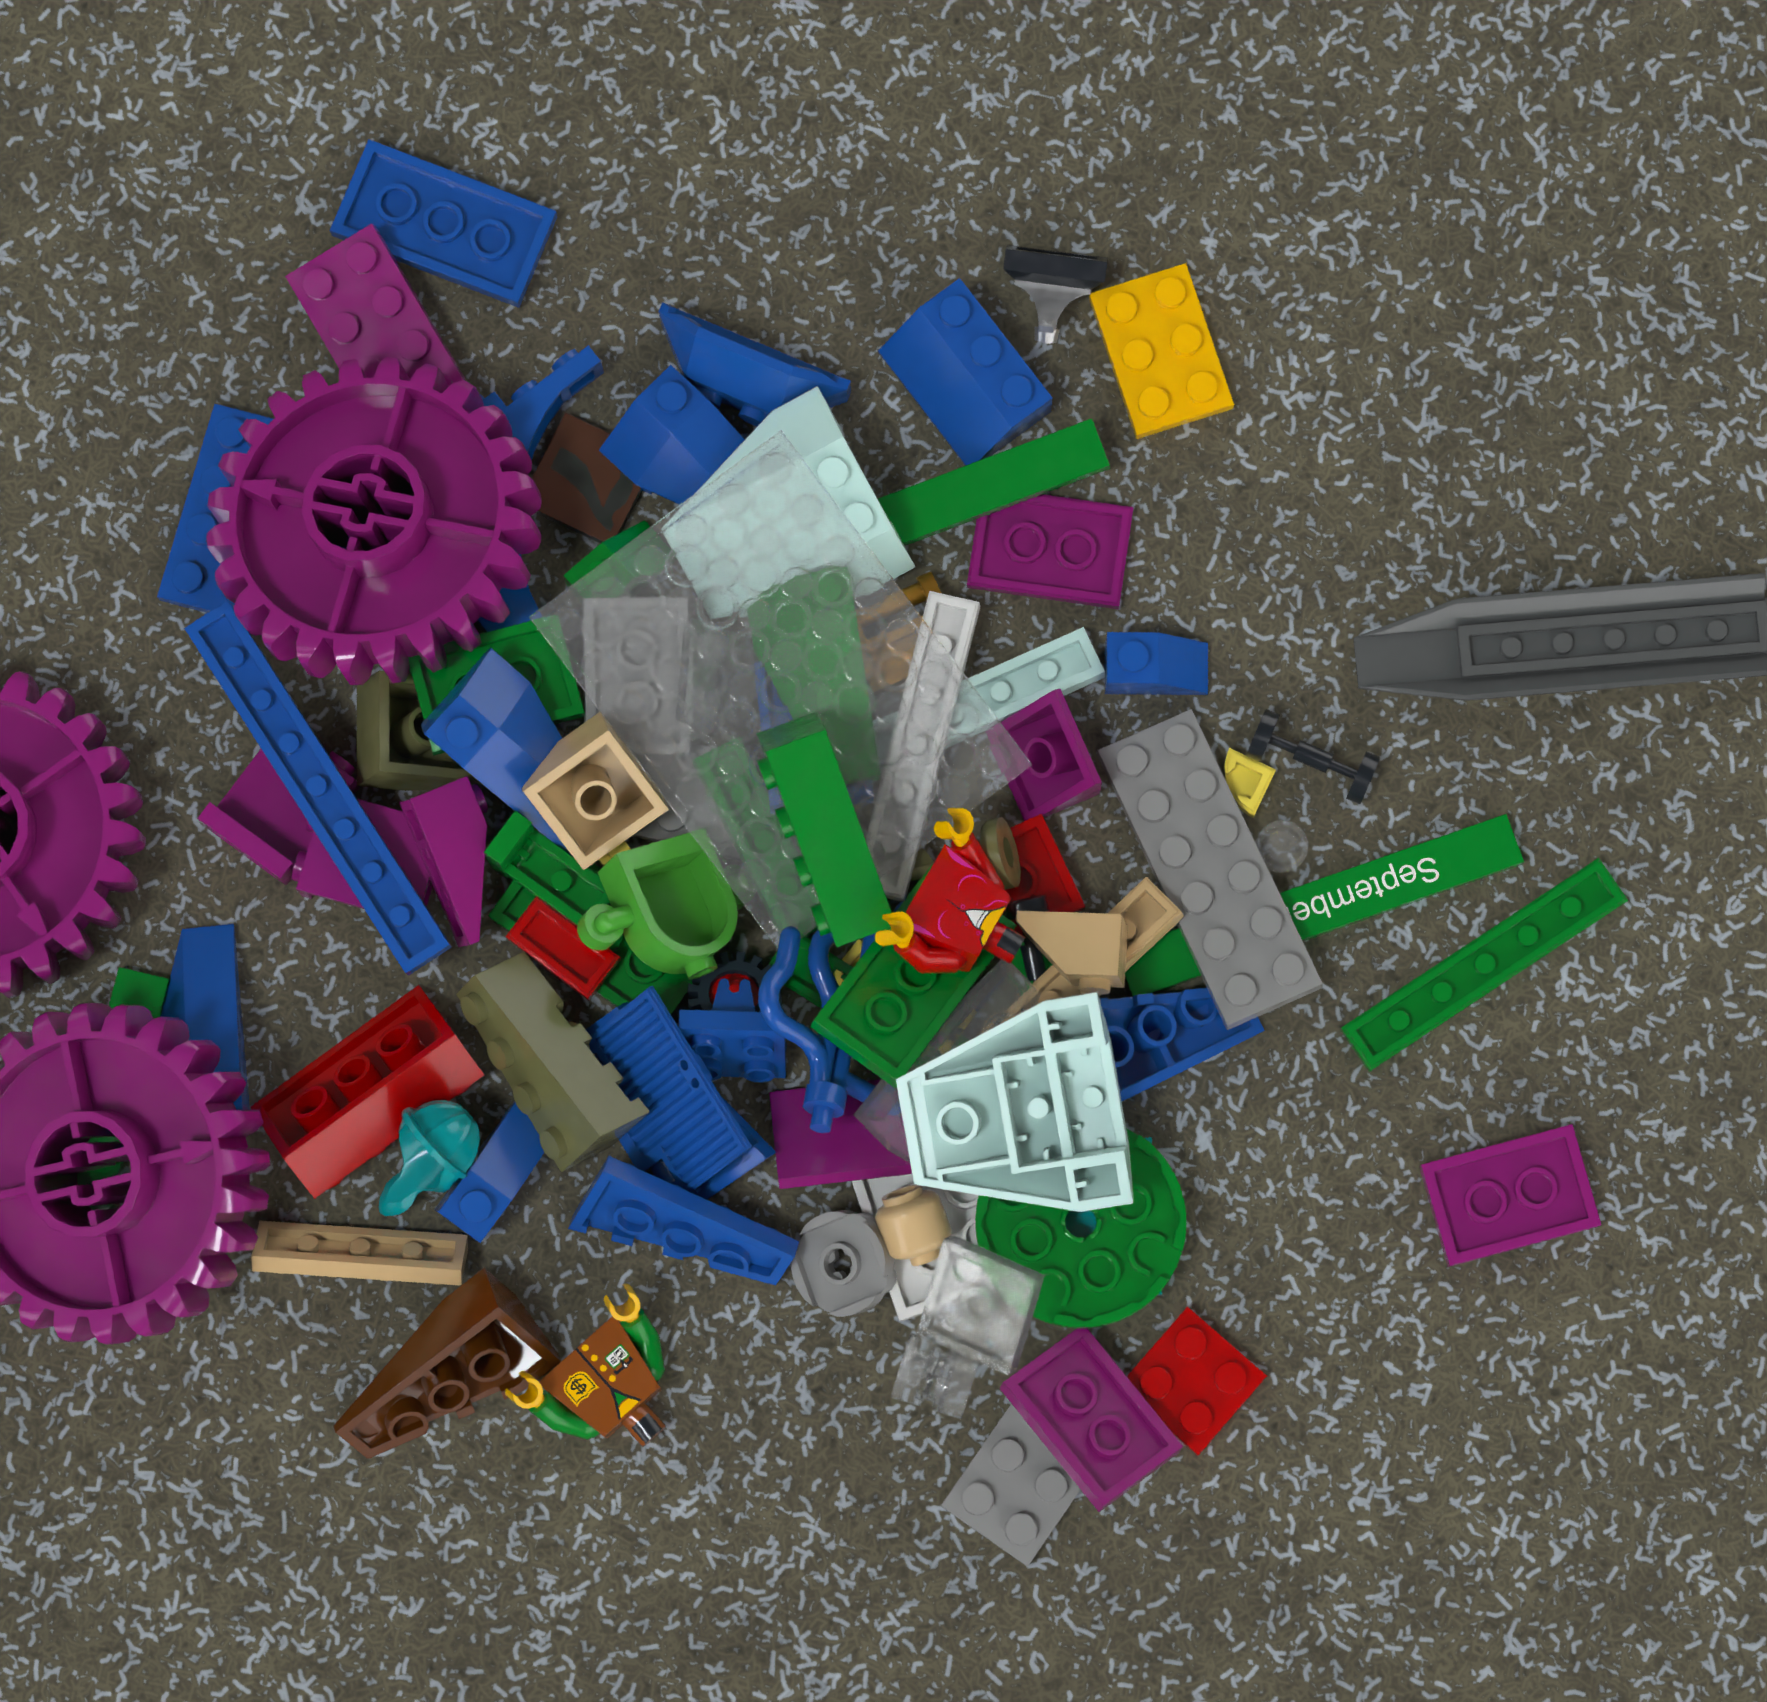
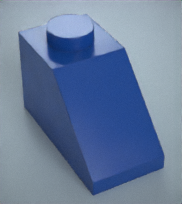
M1107 632L1105 641V694L1208 695V643L1159 632Z

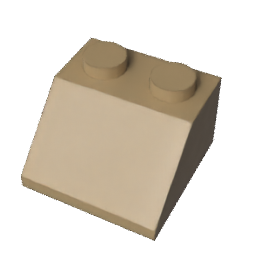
M601 711L559 740L522 787L524 794L583 870L669 810L658 786Z

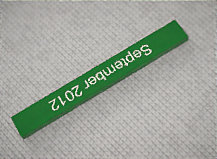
M1507 814L1292 888L1281 892L1280 895L1302 941H1306L1522 865L1524 860ZM1179 928L1166 933L1125 972V980L1131 997L1138 994H1155L1202 977Z

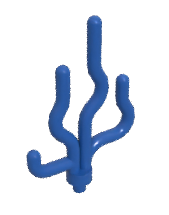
M787 926L780 934L775 963L763 976L758 991V1004L761 1015L768 1027L779 1036L795 1043L807 1056L810 1066V1080L806 1086L803 1108L809 1114H812L810 1129L819 1133H828L831 1131L833 1118L844 1114L847 1095L867 1105L882 1107L890 1104L896 1098L898 1089H895L881 1078L879 1086H875L850 1073V1055L821 1034H815L807 1026L784 1013L780 1005L779 993L793 974L801 940L800 931L794 926ZM817 930L812 937L808 949V967L812 980L819 992L823 1008L839 986L829 964V950L833 946L834 941L830 933L820 936ZM875 934L863 938L860 958L875 940Z

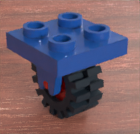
M737 951L736 960L729 961L728 952L720 953L719 964H717L718 968L705 976L692 979V984L688 985L689 1010H679L680 1031L693 1052L698 1054L712 1075V1081L721 1077H744L752 1082H768L773 1078H786V1039L768 1027L761 1015L758 1004V991L763 976L771 966L768 965L763 969L762 958L756 955L753 956L750 963L746 962V952ZM780 990L779 1001L782 1008V994Z

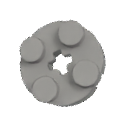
M849 1210L827 1212L814 1217L803 1227L799 1234H803L799 1241L796 1255L791 1262V1270L799 1293L810 1305L819 1306L824 1311L830 1312L828 1313L829 1315L836 1317L851 1316L870 1310L882 1300L885 1293L892 1290L897 1278L894 1269V1258L889 1255L875 1218L871 1214L857 1213ZM839 1249H843L845 1255H849L851 1258L852 1266L848 1276L844 1271L836 1272L833 1262L840 1259Z

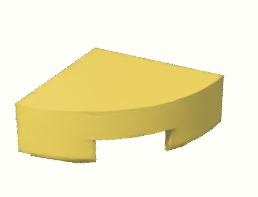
M1229 748L1224 763L1226 782L1239 809L1254 818L1276 769Z

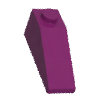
M465 776L400 802L458 947L472 945L480 940L485 863L484 851L487 833V823L483 814L488 811L481 789L477 784L471 785L468 776Z

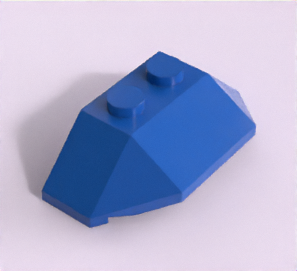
M662 302L659 309L661 325L681 374L717 409L723 403L740 410L738 416L745 422L757 427L772 410L816 386L819 387L830 408L848 401L851 394V380L825 371Z

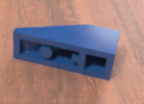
M515 1101L478 1149L475 1160L466 1173L468 1176L452 1185L434 1209L479 1243L482 1242L508 1207L544 1154L537 1130L528 1115L518 1108Z

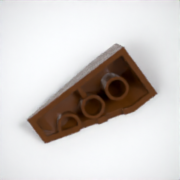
M483 1268L441 1301L333 1427L335 1433L369 1459L425 1435L429 1428L428 1422L454 1411H456L459 1419L475 1413L472 1403L501 1391L505 1400L508 1398L505 1394L506 1388L515 1395L521 1393L528 1388V1381L518 1374L519 1372L525 1371L538 1380L561 1362V1358L518 1297L488 1270Z

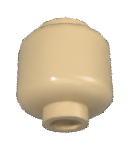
M912 1184L883 1196L882 1202L884 1205L877 1210L875 1221L889 1255L898 1260L909 1259L912 1266L923 1265L941 1256L939 1247L943 1246L950 1239L952 1229L938 1193L932 1190H923L921 1185Z

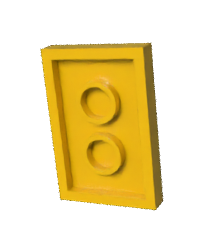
M1186 263L1089 294V300L1136 439L1234 408V402Z

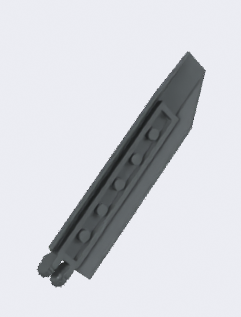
M1765 573L1454 599L1354 637L1358 689L1470 701L1767 676L1766 600L1764 601Z

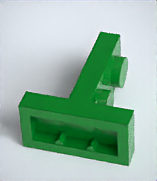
M514 811L484 851L493 870L507 880L511 878L575 925L578 924L581 916L596 904L611 906L599 876L589 868L583 870L574 857L536 831L532 822L517 811Z

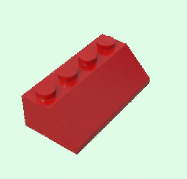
M418 985L250 1108L260 1110L264 1122L262 1127L284 1161L315 1199L326 1190L337 1186L345 1176L370 1158L381 1154L389 1144L398 1139L402 1111L407 1107L417 1108L424 1103L434 1100L450 1101L455 1096L466 1092L473 1083L484 1076V1073L423 989Z

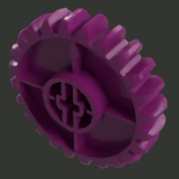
M385 357L378 364L375 376L367 378L357 359L343 361L339 368V383L329 386L319 372L316 370L303 375L302 379L305 396L298 401H294L288 394L277 391L267 398L269 408L275 418L268 425L256 419H246L238 430L249 445V451L247 454L234 451L225 453L219 462L218 467L232 487H219L210 492L207 507L220 523L215 525L207 533L206 537L208 550L220 563V566L215 571L216 583L225 597L235 603V616L250 634L254 636L262 635L265 646L278 660L288 661L298 657L301 665L310 676L324 678L333 671L337 664L350 685H364L371 676L374 664H379L392 684L405 682L409 675V657L420 655L426 667L433 673L446 667L447 662L444 644L453 640L462 649L472 652L482 644L474 623L480 617L494 623H503L511 613L499 592L501 588L517 590L525 588L529 582L531 575L519 554H529L538 549L542 536L536 523L530 517L541 508L542 503L541 493L534 480L528 475L532 470L530 456L523 443L519 439L512 437V427L500 408L495 405L484 406L476 386L470 382L461 380L448 386L439 367L424 364L415 371L410 379L399 358ZM336 545L344 546V547H347V548H346V549H343V548H341V547H339V546H336Z
M22 671L15 672L6 681L3 689L0 687V793L3 794L0 798V809L15 823H18V834L15 839V833L11 824L0 814V858L2 860L0 862V992L9 999L21 994L24 984L23 969L29 967L45 982L52 984L60 978L57 952L66 948L74 956L83 960H88L94 954L92 941L84 929L90 922L104 928L114 929L118 926L121 916L105 900L109 891L122 893L134 891L139 882V879L118 861L119 856L135 854L143 850L146 845V837L136 827L120 821L134 815L143 805L142 795L136 788L131 785L116 783L123 778L129 769L130 761L126 754L115 746L101 747L107 734L106 726L95 714L86 713L75 717L76 704L74 698L62 688H53L44 693L40 698L39 687L29 673ZM14 841L12 849H10L8 845Z
M82 1003L73 1007L70 1014L65 1012H45L34 1019L32 1032L10 1031L0 1040V1054L3 1061H0V1306L21 1303L19 1308L20 1321L25 1326L31 1329L54 1326L58 1338L72 1343L81 1342L95 1337L98 1342L105 1345L129 1342L137 1334L146 1337L165 1334L174 1328L176 1317L199 1316L209 1307L207 1288L230 1287L238 1274L236 1266L227 1255V1252L250 1251L254 1249L258 1236L254 1229L242 1220L245 1212L266 1210L269 1195L263 1189L250 1185V1174L263 1171L271 1166L270 1152L262 1148H248L246 1137L256 1132L264 1122L260 1110H236L233 1102L243 1093L246 1081L240 1072H214L220 1061V1048L212 1040L188 1041V1025L183 1020L177 1017H158L153 1019L151 1011L141 1005L121 1004L111 1009L110 1006L103 1003ZM117 1137L120 1140L113 1142H88L90 1138ZM130 1161V1173L92 1181L93 1184L77 1185V1174L114 1166L116 1162ZM123 1203L120 1208L92 1210L89 1207L91 1205Z

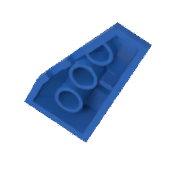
M670 365L633 401L599 451L635 485L641 487L642 491L649 494L653 492L679 504V508H681L745 439L696 387Z
M1207 988L1154 995L1153 993L1138 994L1133 997L1115 999L1099 998L1111 1038L1121 1101L1265 1031L1258 1017L1227 1030Z

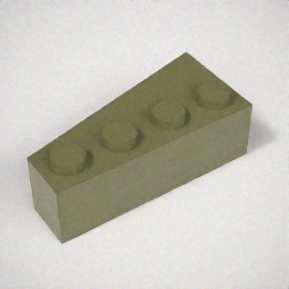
M525 952L474 975L456 994L460 1000L464 1017L470 1024L475 1025L487 1046L490 1061L497 1069L502 1071L513 1090L516 1105L524 1114L528 1115L540 1136L542 1149L549 1158L555 1161L561 1172L610 1148L650 1112L639 1097L630 1101L619 1088L618 1084L622 1082L623 1077L610 1062L602 1066L590 1051L589 1044L592 1037L582 1024L567 1021L561 1014L563 1011V1000Z

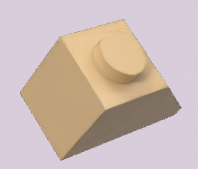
M1017 911L1016 921L1024 935L1072 986H1079L1078 990L1085 994L1098 992V995L1110 993V987L1124 988L1128 926L1122 914Z

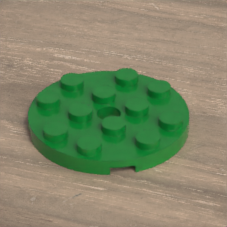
M1126 1128L1129 1141L1134 1203L1089 1210L1095 1217L1096 1227L1087 1237H1076L1066 1229L1065 1219L1072 1210L979 1195L976 1207L975 1231L982 1262L1001 1293L1026 1314L1048 1324L1065 1328L1085 1329L1110 1325L1142 1310L1154 1300L1172 1277L1181 1257L1186 1237L1187 1222L1184 1197L1176 1175L1167 1160L1140 1134L1138 1135Z

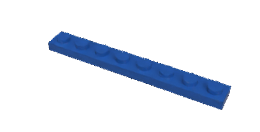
M227 600L185 627V631L404 972L409 976L452 948L253 636L235 616L233 605Z

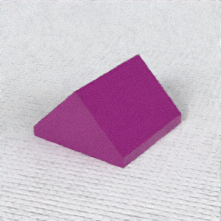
M1061 689L1049 692L985 731L1024 821L1041 813L1045 818L1100 794L1101 779Z

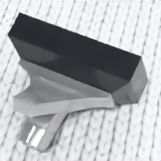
M1007 245L1003 270L1015 280L1014 285L1024 289L1035 303L1038 313V327H1035L1036 341L1046 344L1057 343L1060 330L1056 329L1060 314L1071 301L1078 297L1089 295L1091 289L1105 282L1107 257Z

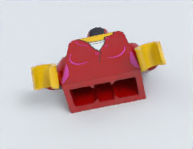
M948 808V814L953 819V827L947 821H937L933 830L935 835L941 839H952L951 847L943 846L906 912L899 911L882 914V919L889 923L891 930L877 931L875 941L881 946L893 945L894 950L920 973H956L958 970L970 972L982 949L1011 964L1025 939V936L999 922L1011 897L1004 890L1005 885L977 838L972 833L974 819L971 813L964 808Z

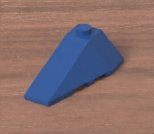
M490 647L422 722V730L430 740L514 811H517L531 821L533 826L554 844L571 855L522 791L524 784L562 737L530 681Z
M234 924L182 929L160 1017H177L183 1020L188 1025V1041L212 1040L220 1048V1061L214 1072H240L246 1081V1086L243 1093L233 1103L236 1110L250 1109Z

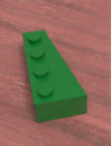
M816 712L756 733L765 756L756 760L767 790L777 788L783 804L782 807L774 809L785 839L795 837L801 855L792 858L802 887L813 885L819 901L818 904L810 906L820 936L830 933L836 947L875 934L877 931L891 928L889 923L882 919V914L892 913L826 729Z

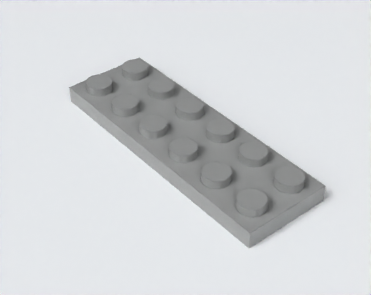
M1192 709L1099 749L1098 757L1161 891L1184 915L1177 925L1226 1029L1234 1028L1322 989L1323 983Z

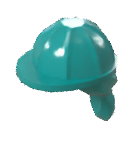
M434 1100L424 1103L417 1108L407 1107L402 1111V1120L399 1126V1143L403 1166L401 1171L386 1183L378 1205L380 1214L383 1216L402 1214L411 1207L417 1195L422 1191L444 1193L460 1179L463 1180L468 1176L466 1173L478 1153L480 1133L473 1117L461 1105L447 1100Z

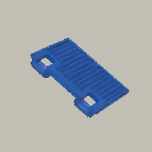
M653 985L590 1034L592 1037L589 1044L590 1051L602 1066L611 1062L623 1077L622 1082L618 1086L630 1101L639 1097L650 1111L619 1139L635 1167L644 1172L651 1170L655 1177L678 1185L692 1193L752 1147L714 1086L711 1073L701 1057L693 1052Z

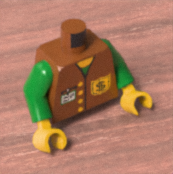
M625 1283L623 1286L629 1298L624 1304L613 1305L607 1295L604 1297L605 1305L612 1315L610 1319L540 1381L525 1371L519 1372L518 1374L528 1381V1389L524 1394L516 1396L507 1388L505 1394L517 1406L528 1409L554 1431L588 1440L595 1438L599 1434L609 1438L623 1425L637 1442L644 1447L666 1427L647 1405L662 1390L658 1381L664 1374L665 1366L660 1335L644 1310L640 1308L639 1298L633 1288Z

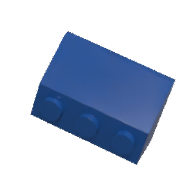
M960 278L920 306L878 350L880 356L965 466L992 456L1048 415L1052 410L1053 397Z

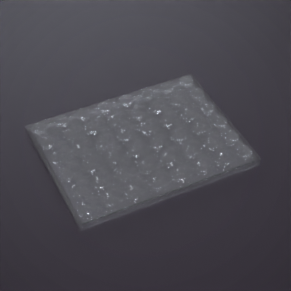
M782 430L529 616L530 620L598 711L603 715L777 950L780 934L785 927H796L800 931L801 938L817 927L810 906L818 904L819 901L813 885L802 887L792 859L801 855L795 837L785 839L774 809L782 807L783 804L777 788L767 790L756 760L765 756L756 733L816 712L826 729L879 879L937 836L933 829L937 821H947L951 825L954 824L951 815L948 814V808H964L970 812L1032 766L1031 762Z

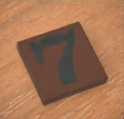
M565 413L532 477L542 498L541 508L536 513L601 544L603 541L621 533L642 490L641 487L635 485L599 451L610 433Z

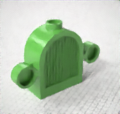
M706 828L616 853L597 872L611 906L596 904L588 909L578 921L577 932L581 941L593 950L608 949L623 934L631 950L646 965L664 973H686L688 978L692 980L705 976L718 968L713 956L731 939L737 925V910L743 908L754 897L756 888L744 867L730 865L724 869L722 868Z

